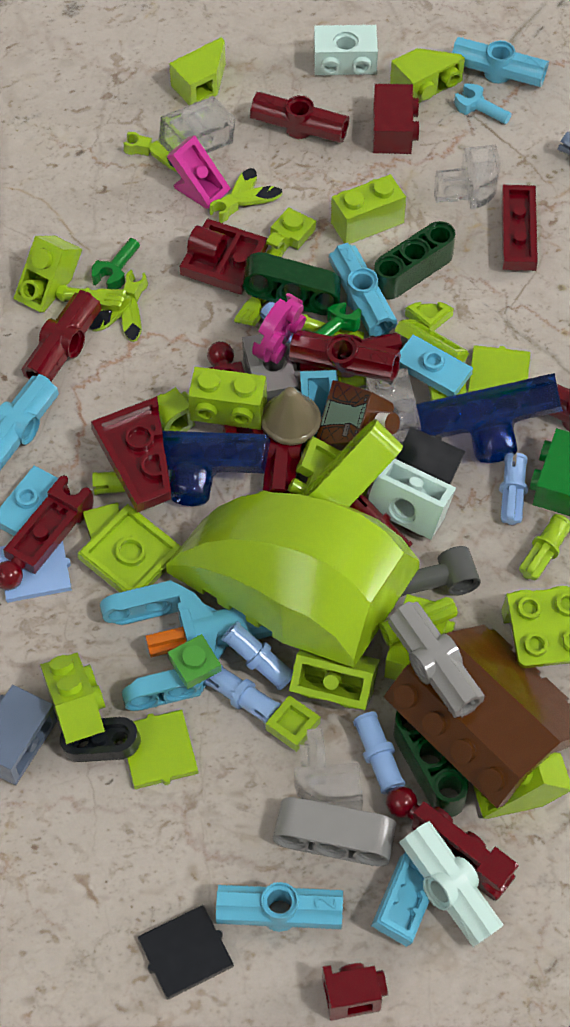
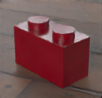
M413 84L374 85L373 153H412V141L419 140V121H413V117H418L419 98H413Z

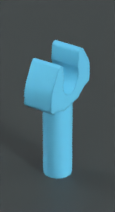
M465 83L463 95L455 94L454 105L464 115L478 110L503 124H507L511 118L512 113L484 99V88L478 84Z

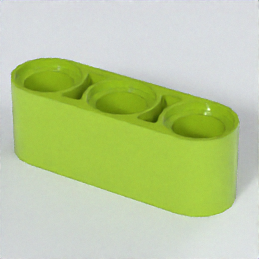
M375 419L368 423L307 487L303 495L350 507L396 458L403 445Z

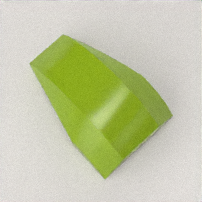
M265 492L240 496L218 506L199 523L167 563L166 569L168 574L201 594L208 592L215 596L217 603L227 610L233 607L246 615V621L259 628L262 625L271 630L272 637L283 644L354 668L380 629L379 623L386 620L418 571L419 559L402 537L380 520L348 506L301 494Z

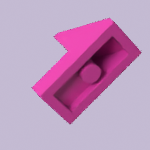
M195 135L186 138L167 155L181 177L173 185L174 188L204 208L209 209L212 201L221 199L231 190Z

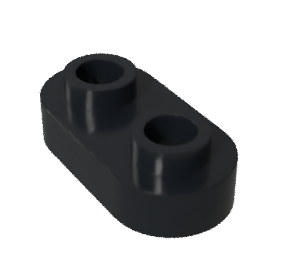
M101 718L105 732L66 744L61 732L60 745L66 756L75 762L122 760L132 756L138 750L141 743L139 731L134 722L128 718ZM127 739L124 743L116 745L119 740ZM88 741L85 747L78 748L79 744Z

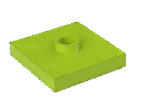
M127 504L78 552V559L120 593L153 585L165 573L167 563L181 546Z

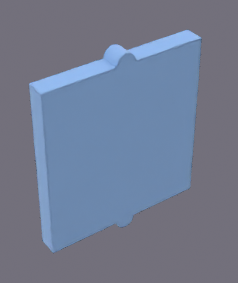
M63 541L36 574L25 568L22 570L23 579L21 584L13 590H5L7 603L72 591L68 572L71 562L69 558H66ZM6 546L0 547V563L10 561L4 556L3 549Z

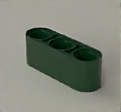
M443 221L433 222L376 260L374 272L378 276V287L386 300L399 297L452 260L456 233L451 224Z
M257 252L251 254L246 260L243 288L250 296L274 303L280 298L287 302L286 294L290 293L303 301V311L326 316L328 307L340 303L341 280L336 273L330 270L268 253Z
M396 711L393 733L395 742L430 806L442 808L451 817L457 816L465 807L469 788L468 780L417 730L405 728L403 724L408 721ZM424 755H434L440 761L430 764L423 761L421 757ZM444 788H451L459 795L454 798H447L439 791Z

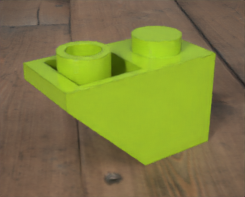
M220 37L169 63L171 87L191 108L218 95L226 65L225 40Z
M416 48L391 61L390 84H413V98H419V102L428 100L433 95L449 87H454L462 81L465 58L461 54Z
M55 235L35 236L13 299L41 313L45 312L57 298L55 295L56 289L59 286L68 285L72 280L82 248Z
M556 752L551 754L525 778L502 807L496 808L474 785L473 787L483 818L490 819L543 807L570 792V779L561 753Z

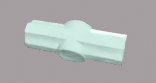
M430 821L415 829L399 842L424 877L423 888L429 901L438 909L448 911L472 947L503 926L501 920L477 888L479 886V878L474 867L466 859L454 856Z

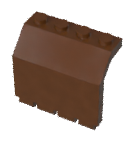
M483 624L445 633L457 645L462 656L463 666L485 695L484 701L473 712L464 717L458 716L454 718L430 683L424 684L420 680L411 663L402 670L383 697L496 808H499L506 804L525 778L551 754L570 747V704L568 703L569 698L547 677L541 678L539 676L541 672L536 667L522 668L519 666L516 652L512 651L513 646L495 629H488Z

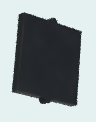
M410 427L402 444V450L396 459L451 485L466 451L442 441L440 435L433 437Z
M204 905L138 936L140 945L150 963L148 971L151 974H155L167 1000L234 967L222 942L223 933L221 930H216Z

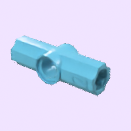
M457 37L452 53L461 54L465 58L464 67L484 72L485 78L493 83H505L512 79L542 87L549 64L547 60L515 52L514 46L511 43L502 40L494 41L487 45Z
M348 242L338 245L329 254V262L334 272L340 277L341 284L347 294L348 306L354 311L358 308L361 309V321L369 336L389 334L397 326V319L378 287L377 274L367 267L355 245H349Z
M43 375L32 376L11 403L6 401L0 405V470L20 444L27 445L33 440L39 429L40 418L59 395L58 388L49 378Z
M283 882L272 883L267 887L218 885L216 924L267 926L272 931L277 932L287 931L292 927L342 929L343 890L293 888L288 883ZM275 901H284L291 908L285 913L278 914L271 911L269 906Z

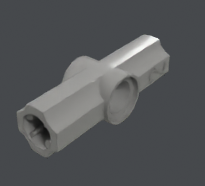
M409 601L398 607L389 616L388 624L409 652L410 663L420 680L424 684L430 683L454 718L458 716L464 717L473 712L484 701L485 695L463 666L461 653L452 638L445 633L440 634L418 602L411 603Z

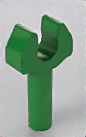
M130 238L110 262L97 260L92 266L93 285H97L104 276H110L106 281L107 289L117 290L121 288L126 282L125 273L121 269L139 249V242L134 238Z
M345 302L331 305L328 307L327 312L328 322L314 333L333 336L340 329L356 332L361 324V309L358 308L353 313L347 315Z

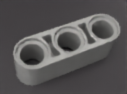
M287 797L281 801L273 841L282 847L371 866H386L390 862L397 824L392 818L381 814L302 798Z

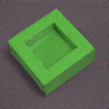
M202 634L168 651V659L187 689L222 671L219 660Z

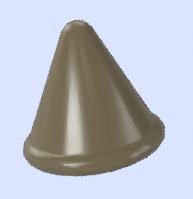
M288 387L266 403L261 425L267 436L275 442L284 445H298L305 443L317 433L321 424V413L312 399L303 395L294 387Z

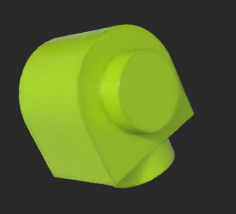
M175 387L167 393L157 396L160 423L165 437L175 438L195 426V421L190 420L188 394L185 391L180 393Z

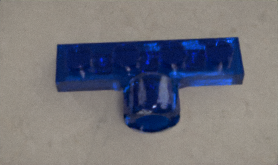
M555 373L414 404L418 430L433 437L440 435L442 438L461 433H470L474 455L482 463L504 461L506 454L513 453V456L516 454L517 443L514 433L516 422L563 411Z
M162 431L167 468L170 470L171 500L179 505L188 507L205 505L210 499L213 478L217 473L265 474L270 439L267 434Z

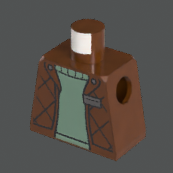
M333 380L316 438L342 451L371 421L377 419L393 435L399 430L400 418L393 412V403L371 391Z

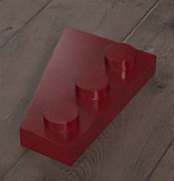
M157 396L91 421V429L137 513L171 500Z

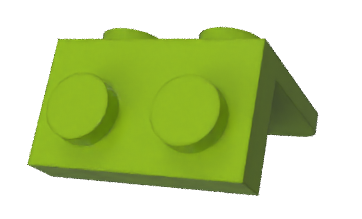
M556 586L545 590H519L507 593L501 612L503 623H511L519 666L522 668L569 664L570 587Z

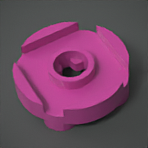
M290 293L286 294L287 302L280 298L275 303L261 324L258 331L264 335L261 344L253 343L252 354L266 363L272 361L278 364L287 350L285 344L291 334L301 330L305 324L306 317L302 315L304 309L303 301Z

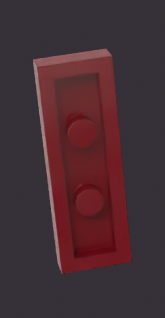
M503 184L501 193L502 270L536 271L538 264L536 186Z

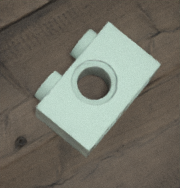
M314 25L315 75L377 74L378 44L376 25Z
M394 459L375 479L368 500L383 515L387 513L391 517V521L431 540L446 516L456 487Z

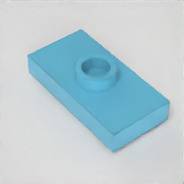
M412 335L400 350L399 369L452 399L455 398L472 375L473 367L415 335Z
M34 465L1 505L0 529L15 536L46 497H48V490L58 478Z
M406 852L398 860L371 927L407 947L413 943L429 899L423 888L424 877Z

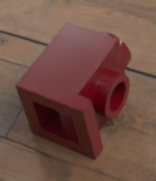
M362 963L345 965L339 969L338 973H332L331 965L322 967V982L330 1021L381 1011L382 997L388 996L383 970L376 971L375 965L364 967Z

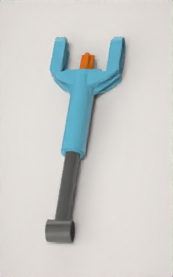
M456 546L442 552L437 558L439 564L418 569L401 596L446 585L451 595H464L478 588L481 580L469 548L466 546ZM171 580L116 593L104 598L100 602L104 621L119 625H126L178 612L181 627L145 636L150 658L168 654V651L202 634L219 660L225 649L230 647L221 639L236 621L240 622L241 626L257 640L272 636L271 630L262 625L257 628L246 621V615L233 607L230 610L226 608L215 610L204 604L193 591ZM172 669L136 678L122 690V697L127 710L139 711L200 696L206 685L204 680L187 689L176 670Z

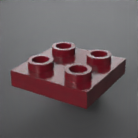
M207 218L202 227L195 226L190 234L187 254L179 266L180 275L242 295L244 292L243 280L246 260L253 253H265L268 248V244H266L268 238Z

